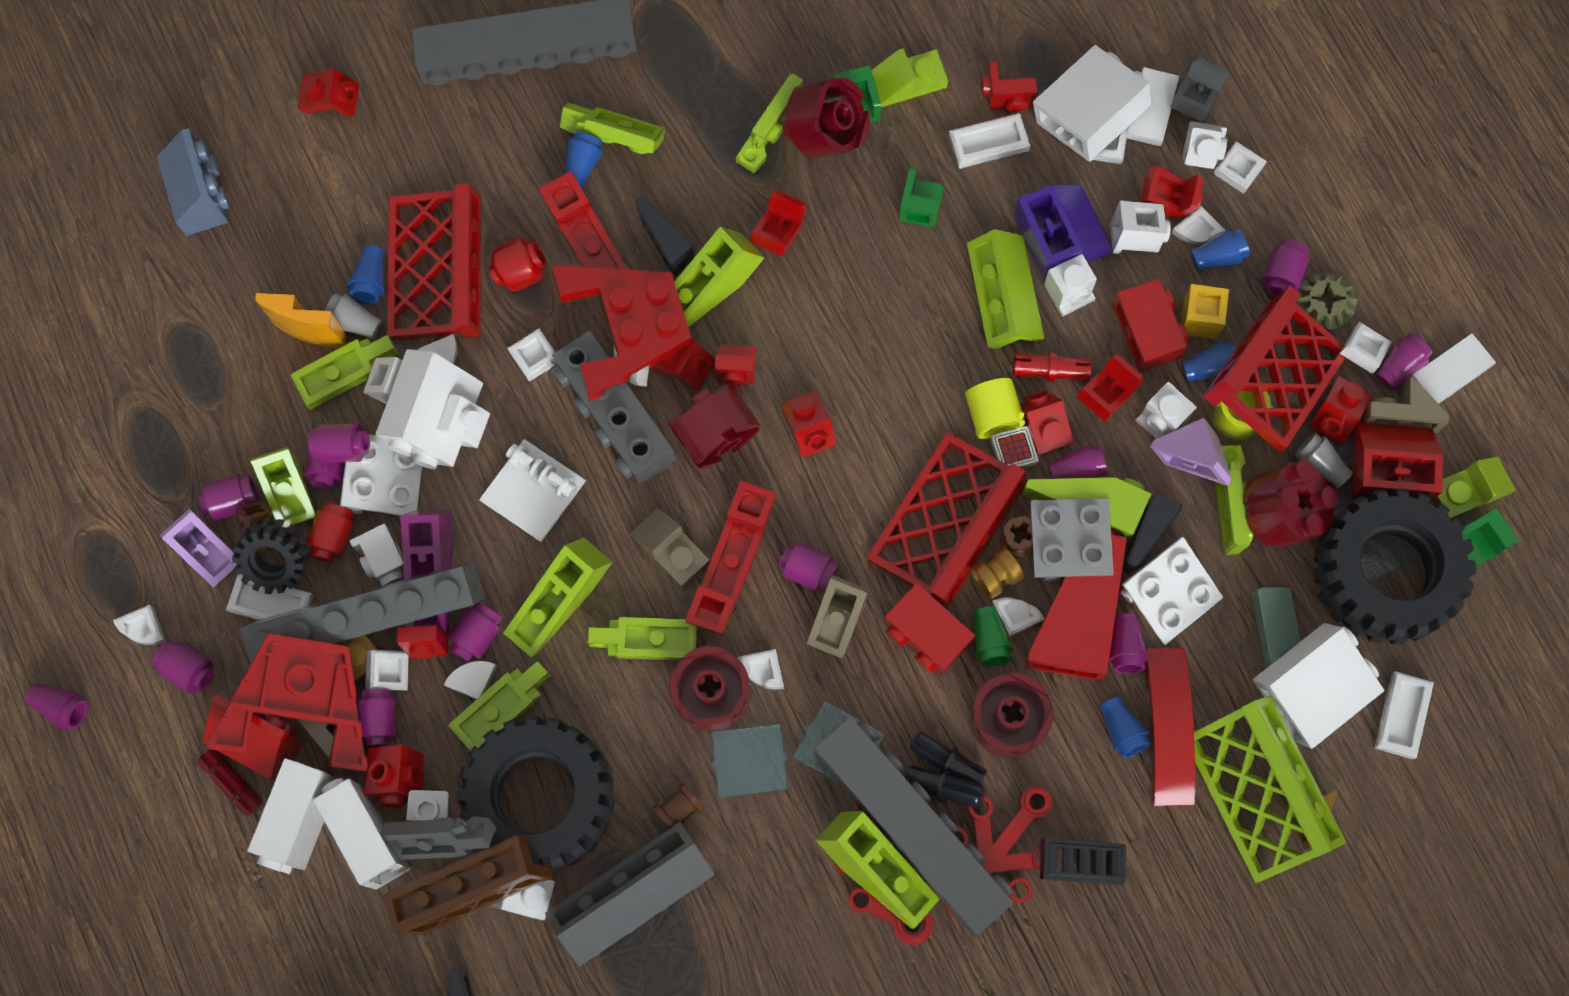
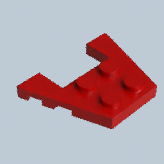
M552 266V273L561 303L600 295L617 352V356L580 364V372L589 401L601 397L602 392L616 384L620 386L630 380L631 375L647 366L651 368L691 344L690 331L671 272Z
M270 633L266 634L208 740L206 749L245 754L252 713H260L333 724L335 728L328 767L366 772L368 764L363 749V733L355 699L357 695L349 646Z

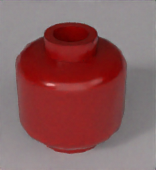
M516 237L493 250L491 255L493 265L489 266V273L497 286L504 285L509 291L519 292L542 279L544 275L543 268L547 267V261L535 240L529 242L526 238Z

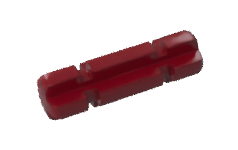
M205 751L198 758V764L206 773H211L210 778L230 800L236 801L234 805L242 814L250 815L255 812L262 804L254 791L248 790L249 785L230 764L224 763L225 759L218 751Z

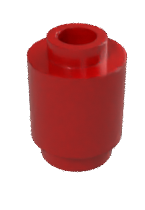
M324 503L322 510H318L305 543H309V548L311 549L310 556L332 563L334 557L342 558L354 526V522L351 521L354 513L351 510L332 503Z

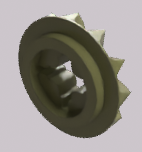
M1327 271L1316 275L1311 274L1300 285L1298 292L1301 296L1296 303L1326 330L1341 328L1355 314L1358 299L1355 298L1353 285H1349L1344 281L1342 274L1336 276L1328 274ZM1325 288H1327L1330 298L1339 300L1333 302L1329 312L1325 308V303L1316 299L1321 298Z

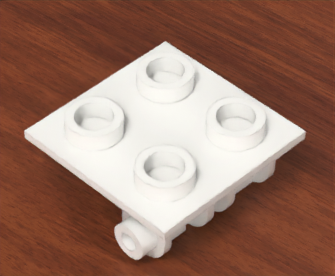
M369 434L370 449L364 455L362 461L345 462L340 506L348 507L354 514H362L363 510L401 516L411 511H417L422 466L414 462L415 456L397 453L388 448L390 442L379 436Z
M524 439L519 446L513 444L509 448L506 456L510 459L479 501L542 543L586 480Z
M1180 537L1122 584L1124 589L1121 591V594L1129 603L1134 601L1163 645L1170 642L1223 598L1184 537Z

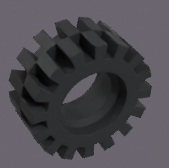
M264 518L262 524L257 520L252 523L250 528L247 527L235 546L232 563H237L234 568L236 575L244 573L241 581L245 585L250 580L255 583L252 590L258 592L260 587L263 586L265 587V594H272L276 587L278 594L284 593L287 587L289 589L293 588L297 581H299L309 561L310 555L307 554L310 548L309 543L303 544L306 537L302 532L298 535L294 534L297 527L293 524L287 529L283 527L285 520L278 519L275 525H272L271 518ZM267 546L278 550L284 556L285 564L274 566L266 563L258 555V548Z

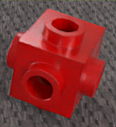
M402 744L368 749V767L364 775V795L380 801L379 806L390 809L403 808L404 803L408 802L409 792L411 790H421L423 785L424 754Z

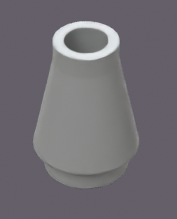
M335 293L324 310L332 312L344 331L365 336L371 340L375 338L382 324L381 319L375 317L347 294L341 296Z
M1317 433L1311 434L1294 453V456L1299 461H1309L1324 479L1336 489L1341 487L1353 473L1343 462L1326 436L1321 438Z

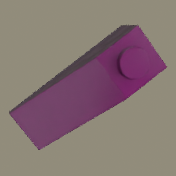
M451 510L411 511L400 516L404 579L452 566ZM449 612L409 622L407 627L437 625L441 631H446L448 629Z

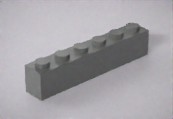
M597 0L411 29L416 69L422 83L431 85H443L448 83L449 80L462 78L477 80L485 75L495 73L515 74L522 69L534 67L549 69L557 64L567 62L581 64L590 62L593 58L606 56L621 58L629 53L637 52L629 0Z
M473 560L260 619L241 627L240 632L251 663L268 633L333 644L468 607L484 599L485 595L475 561Z
M850 717L814 748V754L975 938L1014 903L1008 897L1013 891L998 874L991 877L981 866L985 859L971 843L964 846L954 835L958 829L944 812L937 815L927 804L931 798L923 787L916 781L910 785L900 772L904 770V767L889 750L883 754L874 744V741L878 738L872 729L863 720L857 724Z

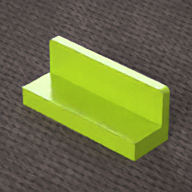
M994 229L968 242L967 248L988 348L999 349L1019 339L1034 342L1043 340L1044 333L1023 236Z

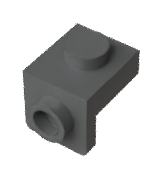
M1196 57L1186 78L1174 96L1170 107L1181 112L1186 117L1194 118L1203 123L1215 103L1229 72L1209 61Z

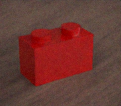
M1160 279L1117 292L1112 307L1138 372L1181 359L1187 344H1189L1188 333L1183 323H1177L1173 310H1175L1173 296L1169 289L1164 290Z
M918 583L885 616L884 625L888 627L885 631L888 637L900 647H903L905 644L908 645L917 654L914 657L915 661L930 674L935 670L942 676L973 643L975 635Z

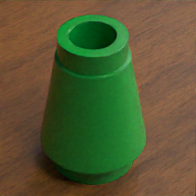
M988 606L975 610L973 612L975 658L979 659L980 665L986 668L1008 663L1011 661L1010 653L1013 651V647L996 608Z

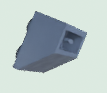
M189 128L181 130L157 156L175 223L188 236L229 223L225 209L230 208V203L223 186L219 187L216 176L221 175L215 156L213 154L209 155L204 140H197Z

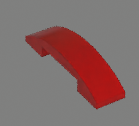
M571 171L539 188L542 198L582 267L630 270L628 265H625L592 210L588 198Z
M740 480L727 513V521L702 584L698 586L685 623L722 636L748 577L777 493Z
M1185 648L1146 649L1149 659L1145 662L1146 688H1149L1153 748V766H1151L1153 806H1194V722Z

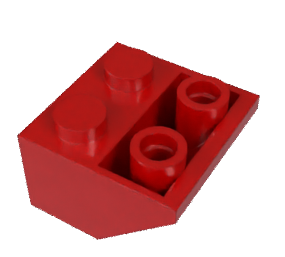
M1357 423L1353 429L1352 498H1360L1361 496L1367 498L1372 492L1382 489L1387 491V494H1390L1395 488L1408 489L1409 497L1412 498L1419 492L1426 494L1431 498L1430 504L1442 494L1443 454L1433 428Z
M217 694L213 698L203 743L207 744L233 694L229 700ZM252 713L246 753L219 752L276 781L284 758L294 761L304 741L294 736L297 728L279 718L265 714L261 719L262 714Z

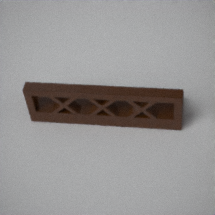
M516 835L384 894L392 932L394 934L423 935L553 878L550 866L533 864L526 836Z

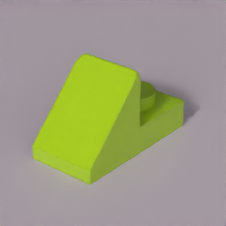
M902 48L871 70L881 107L948 87V79L937 49L907 58L905 50Z
M289 447L251 459V464L276 521L278 519L285 520L283 527L286 528L291 524L294 525L315 518L317 511L303 480L302 464Z
M1497 456L1478 460L1467 469L1444 478L1442 494L1434 499L1436 505L1442 503L1449 508L1450 511L1446 515L1453 519L1511 494L1516 489Z

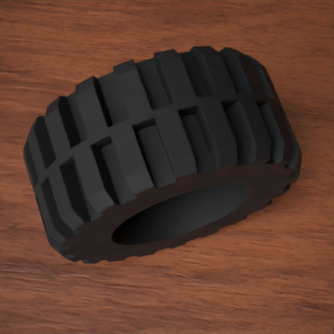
M1395 488L1390 494H1387V491L1384 489L1374 491L1367 498L1361 496L1340 512L1332 520L1328 530L1319 538L1321 544L1315 549L1313 561L1318 563V567L1313 571L1314 583H1321L1323 588L1318 593L1322 605L1330 602L1334 608V611L1329 615L1337 623L1342 619L1350 625L1347 629L1356 637L1361 633L1368 634L1367 639L1369 642L1380 644L1385 640H1389L1391 645L1404 644L1411 639L1413 641L1419 640L1448 623L1465 606L1463 600L1471 595L1474 584L1472 581H1469V578L1476 574V561L1468 559V555L1474 551L1471 539H1463L1460 532L1465 527L1461 521L1457 519L1455 522H1452L1446 515L1450 511L1449 508L1442 503H1439L1436 507L1429 504L1430 496L1419 492L1412 498L1409 497L1408 489ZM1378 534L1396 536L1409 543L1417 551L1425 568V585L1423 591L1416 598L1409 601L1391 599L1379 593L1371 586L1363 573L1360 561L1362 545L1368 538Z
M526 716L524 721L517 722L515 719L504 722V728L497 732L491 729L483 736L485 739L483 744L479 748L474 745L468 756L471 760L468 766H462L458 778L462 780V787L457 790V802L461 804L462 812L459 813L460 818L464 819L465 822L472 817L490 818L496 827L490 847L516 835L526 836L533 864L550 866L551 872L559 871L560 867L565 865L572 866L581 861L580 857L587 851L591 853L598 845L596 841L602 833H606L610 825L608 822L610 812H614L615 799L613 798V788L615 787L613 776L609 772V765L602 753L582 731L573 725L569 726L563 723L562 720L552 717L546 720L541 719L539 716ZM531 758H547L559 763L570 775L574 787L573 804L567 816L556 827L538 833L525 832L514 827L505 817L500 804L501 788L508 774L520 763Z

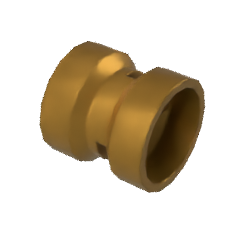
M1004 546L992 553L988 563L979 561L970 567L971 574L976 583L991 600L1002 593L1003 585H1014L1024 578L1019 564Z

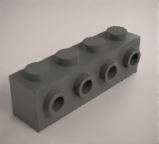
M590 330L552 354L556 368L551 370L563 389L568 386L571 387L577 396L572 402L584 419L591 416L598 426L593 430L595 436L604 449L611 446L616 452L618 458L614 460V463L626 480L632 476L639 486L676 461L674 450L626 382L620 386L616 384L603 391L602 396L596 400H588L580 372V364L609 358Z
M679 822L554 906L545 915L557 938L580 967L624 936L632 933L637 927L653 916L667 909L681 897L701 886L715 874L682 823Z

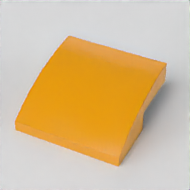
M256 293L255 301L273 324L285 333L307 343L332 349H339L347 344L348 335L331 311L305 310L295 295Z

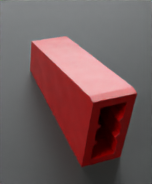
M1111 530L1113 576L1065 577L1025 660L1024 668L1102 681L1105 678L1108 669L1127 537L1117 536L1118 533Z

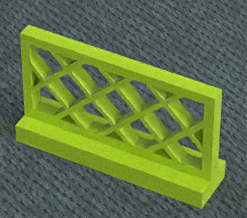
M1271 695L1255 700L1194 732L1195 763L1255 883H1259L1308 860L1319 857L1347 843ZM1243 717L1246 718L1252 730L1249 744L1231 737L1235 721ZM1225 726L1224 733L1216 731ZM1208 735L1221 741L1217 759L1205 755L1198 739ZM1229 744L1247 751L1242 770L1224 763ZM1254 755L1265 758L1270 765L1271 770L1268 780L1250 773ZM1222 770L1240 777L1235 796L1223 791L1219 783ZM1247 781L1265 788L1261 806L1243 799ZM1273 791L1286 797L1290 805L1287 817L1268 810ZM1240 807L1258 814L1254 832L1241 827L1237 819ZM1266 818L1284 825L1279 843L1261 836ZM1294 829L1304 833L1312 850L1300 853L1287 847L1291 830ZM1259 844L1277 851L1273 867L1264 871L1256 857ZM1284 855L1291 857V859L1283 862Z

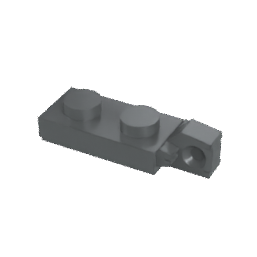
M472 817L466 822L461 818L456 820L449 818L421 821L405 820L403 822H385L380 835L400 860L468 857L470 850L490 847L496 827L490 818Z

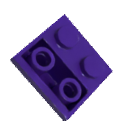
M1050 185L1017 198L1014 217L1043 280L1046 279L1050 269L1080 254H1083L1085 260L1090 262L1112 253L1113 250L1082 186Z

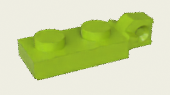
M795 74L788 76L753 128L751 136L736 156L738 164L755 173L766 161L765 146L769 141L774 144L783 132V123L781 122L786 116L789 98L796 86L803 85V79Z
M567 103L562 110L560 128L573 134L578 131L593 135L602 140L603 143H619L628 146L635 153L653 154L664 139V127L600 107L591 110Z
M388 335L373 343L369 339L360 342L356 339L291 374V377L306 407L312 410L368 380L376 358L395 357L399 353Z
M1228 445L1221 447L1232 480L1228 486L1215 481L1214 483L1223 553L1225 555H1238L1250 545L1253 533L1245 518L1246 504H1243V493L1247 485L1245 482H1242L1241 469L1246 463L1241 445Z
M619 617V620H610L609 628L589 627L588 630L589 647L608 648V656H617V658L681 661L687 653L696 649L697 627L685 623V619Z
M538 661L523 674L518 668L511 674L507 672L448 726L470 751L474 745L479 748L485 741L483 736L491 729L495 732L504 728V722L512 719L517 720L535 704L534 701L541 696L536 689L551 675Z

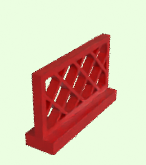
M470 183L456 184L455 190L389 197L387 335L391 340L463 334L466 338L481 337V196ZM452 202V213L442 223L431 215L440 203ZM416 206L421 212L407 227L400 222V207ZM428 217L438 228L423 243L413 232ZM446 233L452 238V247L440 258L430 248ZM411 237L420 247L405 262L399 256V247ZM428 252L438 262L422 277L413 267ZM451 260H452V268L448 265ZM446 268L451 273V283L440 294L430 283ZM410 271L420 281L404 297L399 292V282ZM428 287L438 297L422 313L412 302ZM398 298H401L402 301L398 304ZM445 303L451 308V324L435 325L430 318ZM408 307L419 315L418 319L409 328L398 329V317Z
M1291 285L1267 303L1203 395V398L1213 407L1222 401L1278 452H1282L1288 447L1346 358L1340 354L1344 345L1296 303L1301 294ZM1291 317L1302 326L1304 335H1293L1289 321ZM1274 343H1284L1288 359H1277ZM1296 344H1306L1310 360L1299 359ZM1318 345H1323L1334 355L1332 360H1321ZM1257 367H1268L1272 383L1260 382ZM1280 368H1291L1294 384L1283 383ZM1302 368L1313 369L1316 384L1305 383ZM1241 391H1252L1256 408H1249L1237 397ZM1263 392L1275 393L1278 408H1267ZM1286 392L1297 393L1300 409L1289 408ZM1269 417H1281L1284 429L1282 436L1272 428Z
M947 432L866 557L867 561L912 587L918 583L945 609H948L970 575V567L978 562L1026 486L1025 470L1013 463L1009 466ZM952 446L965 454L967 464L945 470L942 458L949 447ZM970 457L978 461L971 463ZM939 465L941 471L934 472L937 466ZM990 467L1000 472L994 484L977 487L973 470ZM969 472L973 489L951 494L947 477ZM943 478L947 496L925 501L922 489L926 483ZM987 493V495L981 502L980 495ZM919 496L921 502L913 504ZM975 496L978 509L974 515L957 519L953 502ZM949 503L953 521L931 526L927 508ZM923 510L927 527L904 532L902 521L906 514ZM967 525L961 534L960 526ZM899 527L900 534L894 535L895 531ZM955 528L958 540L954 547L937 551L933 533ZM929 535L933 552L911 558L907 540ZM902 541L906 559L890 563L879 557L887 545ZM947 557L941 565L939 558ZM935 560L938 572L930 584L915 577L913 565ZM908 566L910 574L900 568Z

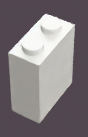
M1094 45L1033 101L1036 122L1090 162L1151 106L1150 83L1141 72H1133L1123 65L1114 53H1106Z
M407 349L375 435L390 442L388 445L389 449L400 454L415 456L414 462L420 466L429 469H436L437 465L453 467L462 443L437 430L450 394L461 395L476 404L483 382L435 352Z
M1323 623L1252 680L1263 697L1272 696L1295 743L1311 749L1385 691L1377 680V677H1379L1377 669L1369 660L1361 656L1356 648L1358 646L1356 637L1346 627Z
M284 758L247 851L259 855L257 864L287 874L291 873L293 867L305 871L324 823V819L313 799L322 795V787L337 778L323 771Z
M338 778L322 787V795L313 799L358 884L377 890L411 868L406 860H400L380 835L385 821L373 799L364 795L365 787L351 779L344 781L343 778Z

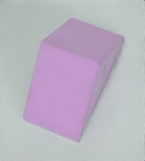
M1205 418L1155 439L1150 446L1167 466L1227 486L1232 480L1219 437Z
M190 509L160 535L213 588L237 565V563H232L234 551L202 518Z

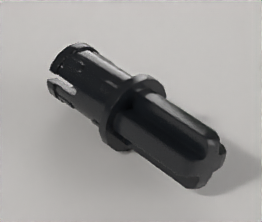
M924 732L917 733L910 744L911 751L940 768L939 773L950 771L953 777L979 784L987 773V769L957 752V747L951 750Z
M911 765L905 775V779L910 785L914 781L918 782L928 795L936 797L938 802L943 803L947 799L973 807H979L983 802L985 789L982 784L953 777L950 771L939 773Z

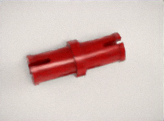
M1015 352L1012 361V368H1014L1012 376L1045 378L1046 382L1052 383L1056 379L1089 382L1091 366L1088 365H1091V358L1058 356L1055 352H1048V355Z

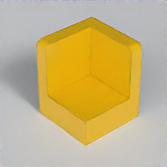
M1196 284L1190 285L1183 299L1181 323L1185 326L1188 336L1217 339L1226 322L1229 289Z

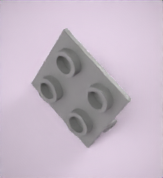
M1109 498L1030 501L1034 578L1044 577L1045 582L1060 581V577L1114 575Z

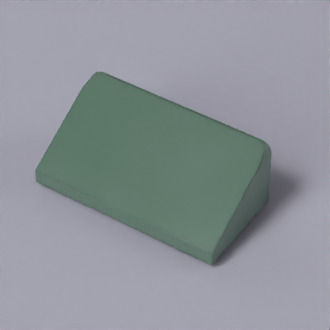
M1291 587L1256 588L1251 593L1265 669L1301 642Z

